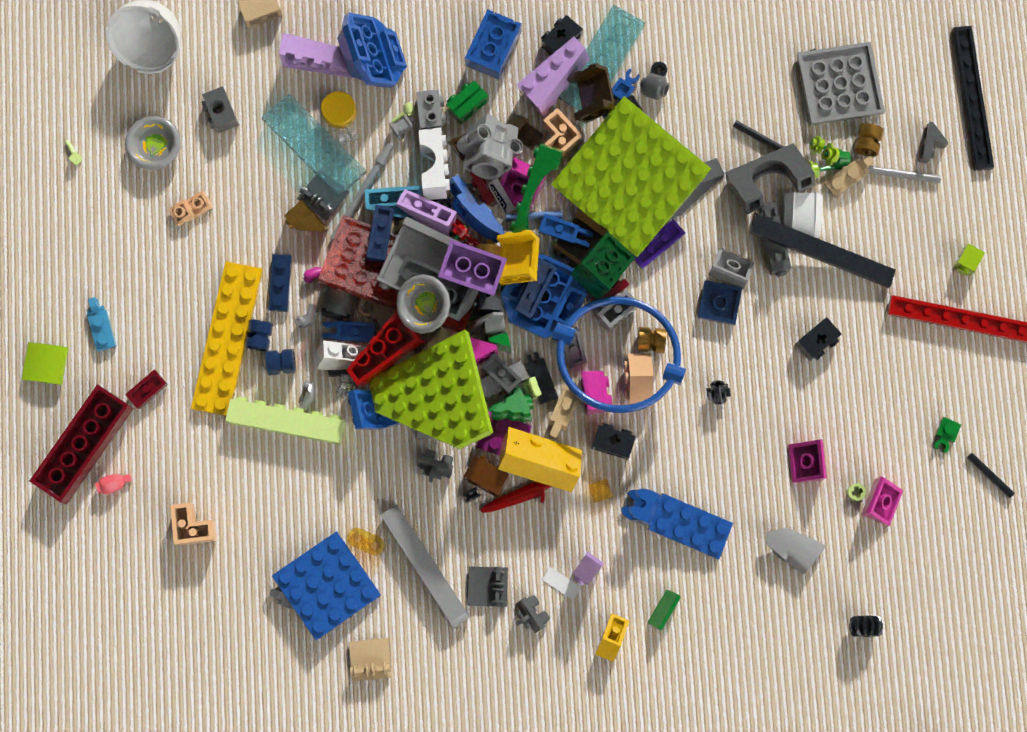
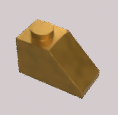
M303 200L299 201L284 215L286 218L285 223L291 229L324 232L328 229Z

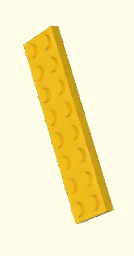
M225 261L191 405L192 410L222 416L227 415L230 398L234 399L246 348L244 347L245 337L249 335L247 331L248 322L253 318L263 274L262 268Z

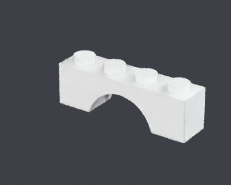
M441 128L419 130L421 156L435 162L431 169L422 173L423 195L429 200L447 198V190H450L449 179H446V176L449 175L448 164H445V161H448L447 149L444 150L443 146H447L446 135H442Z

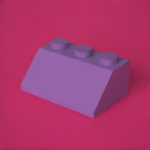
M451 239L438 277L494 296L507 258Z

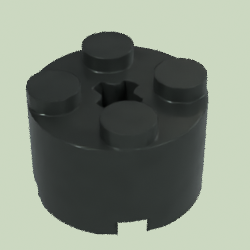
M327 285L326 288L320 290L315 312L321 311V316L329 319L342 321L343 318H348L347 321L352 322L358 301L356 292L352 290H345L344 292L338 290V287L334 285Z

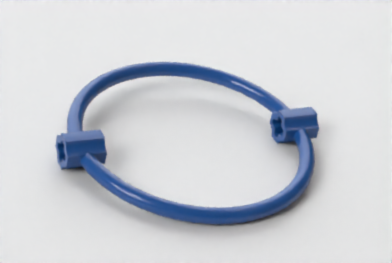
M614 296L594 300L573 313L565 325L557 323L552 335V340L557 341L556 357L559 372L567 387L584 403L605 412L630 413L645 409L665 396L674 383L681 385L686 372V368L680 367V343L671 323L657 309L634 298ZM611 304L630 305L646 311L665 328L673 347V364L667 363L662 377L666 382L651 397L630 405L606 404L586 395L571 379L565 364L564 347L565 345L570 346L573 341L576 329L572 328V326L584 314L595 308Z

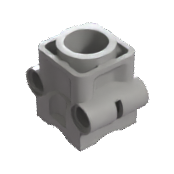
M489 114L481 117L476 124L469 126L466 129V135L457 142L458 150L460 153L465 154L464 169L473 172L478 177L495 180L512 168L513 158L523 152V144L517 139L518 127L511 124H503Z

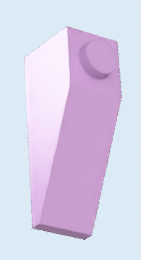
M406 189L396 203V206L419 223L446 236L450 235L454 227L452 224H456L457 211Z
M587 552L572 573L575 576L573 580L582 586L584 584L589 585L604 563Z

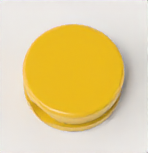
M332 92L323 99L321 104L323 118L331 127L338 129L348 127L356 118L357 108L355 102L345 92Z

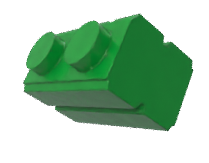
M476 81L465 83L461 87L459 94H453L447 100V111L460 125L465 123L489 102L488 94Z

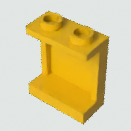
M523 230L518 233L506 232L503 235H497V240L501 243L500 256L507 258L499 283L507 285L537 281L539 238L533 231Z

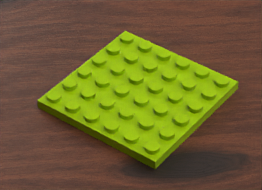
M624 96L551 185L591 219L607 229L613 235L612 237H615L625 248L638 257L712 169Z

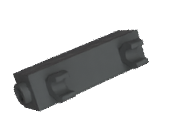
M776 202L765 204L763 208L755 211V215L758 214L781 224ZM761 238L770 275L776 274V277L787 275V272L792 268L787 248Z

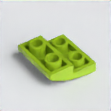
M28 342L21 380L62 385L69 348Z

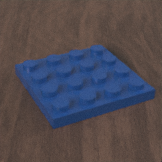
M337 531L271 576L315 641L381 596Z

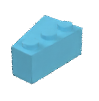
M422 185L364 189L367 211L374 212L375 205L394 208V218L403 220L408 217L415 220L396 206V203L405 189L423 197Z

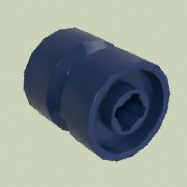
M249 320L247 327L249 335L245 337L244 347L256 351H269L270 340L268 337L272 335L274 325L261 320Z
M284 349L280 354L277 350L266 351L265 361L268 376L279 375L281 371L284 374L296 373L294 349Z

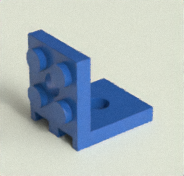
M371 390L348 391V402L351 406L352 420L356 430H382L400 424L375 412Z

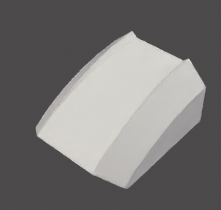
M801 192L785 193L782 206V224L819 238L822 224L823 195Z

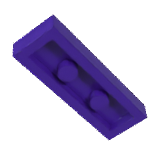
M672 219L659 231L638 257L635 256L634 261L643 270L682 238L686 232Z

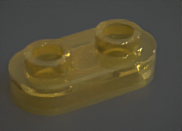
M354 528L347 535V541L352 547L368 554L377 556L385 549V543L381 537L363 529ZM355 535L361 536L359 542L354 540ZM374 542H377L379 544V547L376 550L372 548V544Z

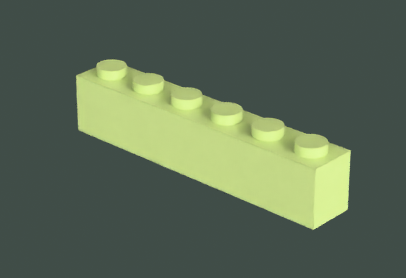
M243 397L230 398L225 420L228 424L337 445L342 443L346 422L341 420V416L330 415V417H325L323 413L312 411L309 414L304 413V409L293 407L292 410L285 409L284 405L280 404L267 406L264 401L255 400V403L247 402L248 399Z

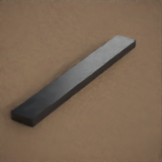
M972 25L953 27L952 35L974 171L991 170L994 168Z
M758 214L754 218L750 234L886 288L892 285L896 269Z

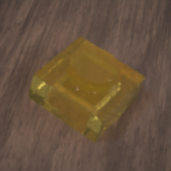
M607 479L588 485L594 503L613 498Z

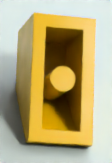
M611 613L597 647L596 655L614 662L622 645L629 620Z

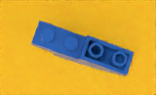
M459 175L452 177L449 181V191L455 198L451 203L452 207L476 232L498 243L497 235H503L505 232L502 225L495 219L492 210L485 203L477 204L476 198L471 195L466 183L461 180Z

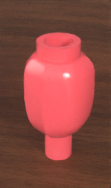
M112 474L100 478L99 482L95 483L98 494L103 493L107 495L122 489L124 484L131 482L132 479L130 474L124 476Z

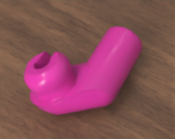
M314 267L304 272L303 280L306 283H312L314 278L320 277L329 281L332 272L320 267Z

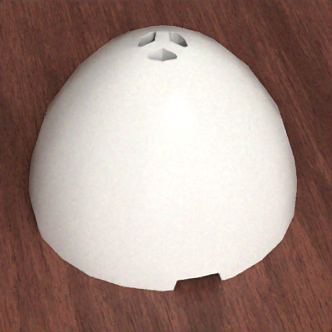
M134 0L121 6L111 15L105 32L109 49L123 65H129L140 73L153 74L167 70L176 61L181 47V29L174 14L164 5L152 0Z

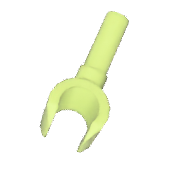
M411 102L403 105L404 112L392 119L393 123L402 119L405 114L407 116L414 115L415 109Z
M66 140L65 144L72 153L68 159L76 166L82 161V157L75 151L70 141Z

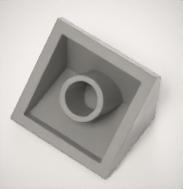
M719 248L708 275L744 289L752 272L754 262Z

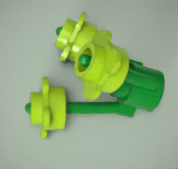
M816 135L809 143L810 153H821V158L826 161L828 166L819 168L818 164L813 163L811 160L808 161V164L815 172V178H818L822 171L841 170L842 166L849 165L851 160L850 152L835 148L832 143H828L825 146V140L821 139V136Z

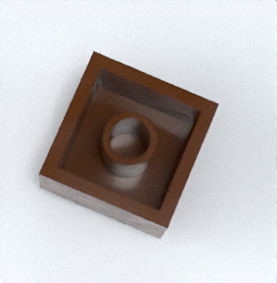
M482 455L479 458L474 456L463 476L464 480L499 498L509 480V474L498 470V464L496 467L491 465L488 458Z

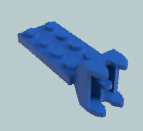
M649 489L630 490L627 492L630 499L634 500L633 507L621 508V512L626 518L636 523L647 525V530L715 559H720L733 525L732 522L664 493L660 495Z

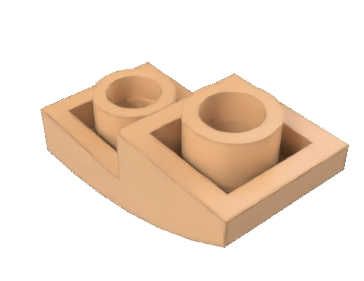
M200 191L188 200H181L168 210L176 225H181L209 211L213 206L205 191Z

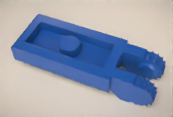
M544 214L538 233L586 249L589 248L590 244L577 239V234L579 233L588 238H592L594 234L587 229L581 228L579 225L548 214Z
M337 321L323 322L322 326L325 328H337V334L323 333L322 339L370 343L371 339L376 335V323Z

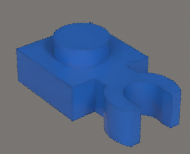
M631 69L627 70L625 80L620 77L612 88L613 97L619 101L624 96L626 98L631 96L635 90L632 84H636L639 81V74L635 78H630Z

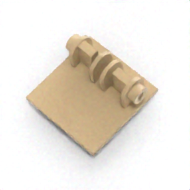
M388 638L349 642L350 675L352 676V681L391 678Z

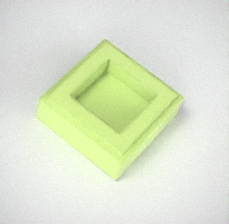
M535 377L529 378L522 383L525 393L529 394L532 400L542 395Z

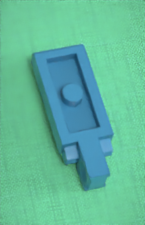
M96 297L88 299L90 310H87V317L96 350L100 352L117 347L107 310H105L104 306H100Z

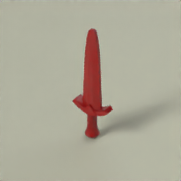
M535 481L495 499L483 506L480 511L482 513H490L540 496V503L544 504V490L553 486Z

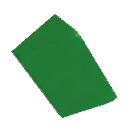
M507 333L488 338L489 343L495 344L498 350L511 353V345Z
M666 590L649 618L648 624L658 630H662L681 596Z

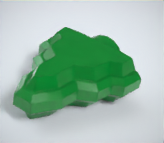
M516 386L509 394L502 396L501 402L494 404L488 411L492 412V420L507 418L510 421L529 422L532 421L530 410L533 409V401L529 394L524 395L521 389Z

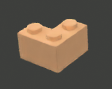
M558 108L543 120V128L552 136L544 144L564 150L561 159L582 142L583 135Z
M651 353L628 354V361H624L625 384H628V388L624 390V397L630 405L641 402L653 395L654 374Z
M194 504L170 505L174 545L180 546L217 541L215 521L196 522Z

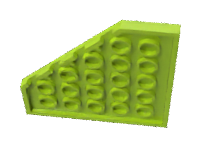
M466 330L383 371L369 382L376 413L443 443H447L459 450L493 433L469 332Z

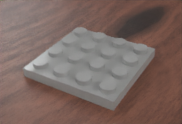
M871 42L797 53L796 56L810 126L883 115L885 113Z

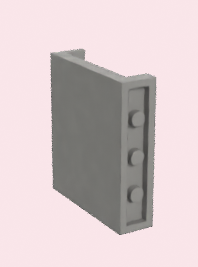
M406 217L376 279V282L379 283L378 286L387 291L392 289L396 291L398 296L399 290L406 282L398 273L406 255L440 270L450 240L455 239Z

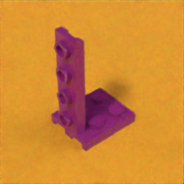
M488 411L493 433L478 440L476 448L500 456L501 443L509 427L530 433L532 426L519 421H510L507 418L492 420V412Z

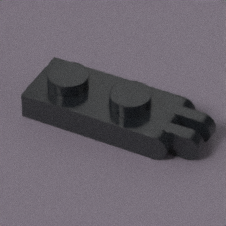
M534 352L536 360L533 361L531 355L528 354L526 367L530 378H536L542 394L537 398L540 405L558 399V395L544 357L540 358L538 352Z

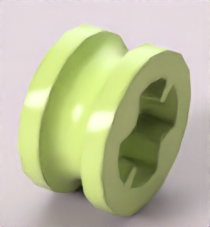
M858 483L849 486L847 489L848 498L854 502L862 500L866 495V489ZM854 487H857V490L860 489L861 493L858 495L859 498H856V495H852Z

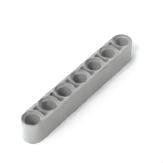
M397 504L381 514L382 519L453 628L469 619V614Z

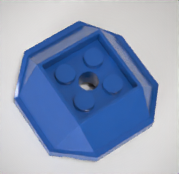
M348 13L344 16L343 25L337 40L349 76L362 80L366 85L391 88L396 85L402 72L407 67L396 32L390 28L387 29L383 23L374 17Z
M541 254L538 255V259L541 258L556 267V270L544 292L549 296V299L547 301L540 300L532 318L528 319L513 310L526 282L505 285L501 298L511 324L542 339L552 337L557 323L565 325L572 314L581 308L587 292L570 275L574 268Z

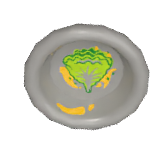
M149 116L136 121L129 128L125 138V150L129 159L136 166L146 170H159L170 165L177 157L181 148L180 134L176 126L168 119L159 116Z
M424 274L410 278L398 292L396 301L398 316L402 323L411 331L422 334L435 331L443 325L450 309L449 293L444 284L435 277Z

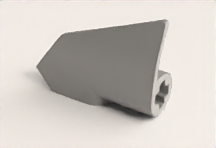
M492 312L478 319L470 329L469 336L483 328L486 329V335L489 337L506 333L503 312Z
M789 528L766 532V545L772 549L777 557L784 562L787 561L802 575L811 567L826 547L825 544Z

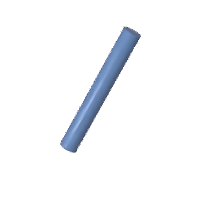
M562 211L529 213V220H541L544 214L563 218ZM518 213L506 214V222L513 221V219L516 220Z

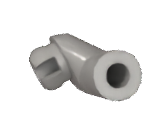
M309 304L307 314L295 318V324L299 328H306L315 322L317 315L315 312L316 305Z

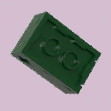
M609 232L605 233L570 273L596 299H600L612 288L635 259V256L629 253V250L615 237L613 238V235Z

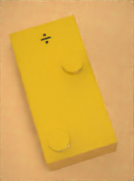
M509 427L501 443L498 470L572 492L580 478L582 450Z

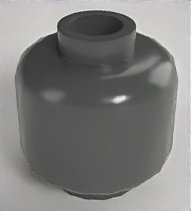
M650 73L646 78H642L640 88H642V93L645 97L659 100L667 95L669 83L664 76Z

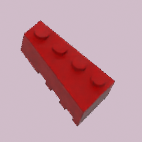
M397 309L393 313L394 315L382 326L378 334L371 339L368 346L361 351L346 369L357 386H365L374 377H377L425 342L418 332L411 331L402 323Z

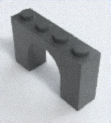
M794 143L725 172L727 186L746 214L764 207L763 195L755 184L763 175L769 173L782 174L791 181L798 192L815 185V172Z

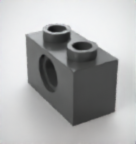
M223 86L202 94L204 101L201 103L205 112L209 111L211 117L208 118L212 129L215 128L218 133L239 126ZM217 108H223L221 113H215Z

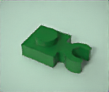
M942 417L935 433L940 439L933 444V449H937L938 445L942 444L944 446L942 453H947L950 448L948 442H955L962 424Z

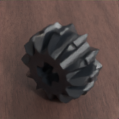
M871 615L853 616L850 618L849 624L850 635L853 637L881 636L883 634L882 618Z

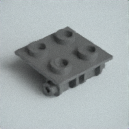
M319 170L306 188L303 186L300 189L299 193L301 194L297 197V200H303L313 212L327 221L349 194V191Z
M469 566L468 606L507 607L508 567Z

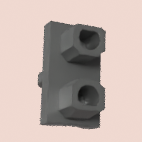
M426 449L423 456H419L417 468L423 470L422 474L429 476L428 482L430 483L433 482L434 478L441 480L442 476L451 478L453 470L452 456L443 455L442 460L438 461L434 459L436 452Z
M535 595L528 598L524 597L516 603L520 610L516 615L520 620L515 624L517 626L523 624L526 630L531 627L534 633H537L545 627L550 617L545 611L537 615L533 608L540 603Z

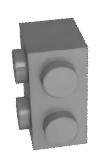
M439 89L416 92L420 130L441 128L443 131L442 125H446L445 113L441 114L444 100L443 95L439 96Z
M625 290L623 293L619 292L615 295L619 297L633 298V296L627 290ZM624 304L601 306L597 310L596 319L609 332L634 312L637 307Z

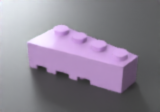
M283 33L279 56L284 67L354 78L348 74L339 46Z
M575 37L571 38L516 84L521 94L543 118L547 116V111L551 106L557 103V98L569 87L570 82L567 81V78L573 76L575 72L581 71L590 60L586 48Z

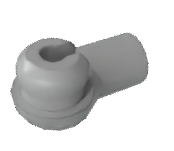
M305 381L302 389L307 392L300 407L309 410L315 398L316 386L313 382Z

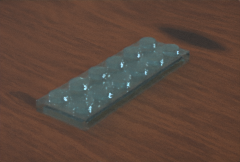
M613 5L586 49L590 60L581 71L588 68L591 64L598 63L601 66L608 67L611 82L646 22ZM569 83L567 90L563 91L558 99L577 110H581L577 84Z
M288 94L262 116V120L338 197L366 174V170L291 94Z

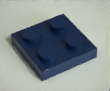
M705 280L697 318L735 326L742 287Z

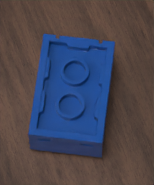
M487 9L465 56V66L499 80L522 32V23L514 22L513 19L496 12L494 14V11Z

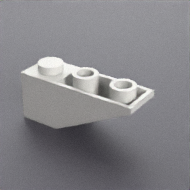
M323 341L316 350L317 369L332 371L347 369L367 346Z

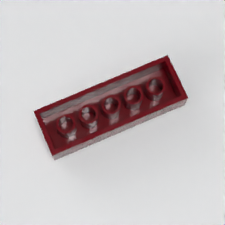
M97 384L29 482L60 503L67 505L134 408Z

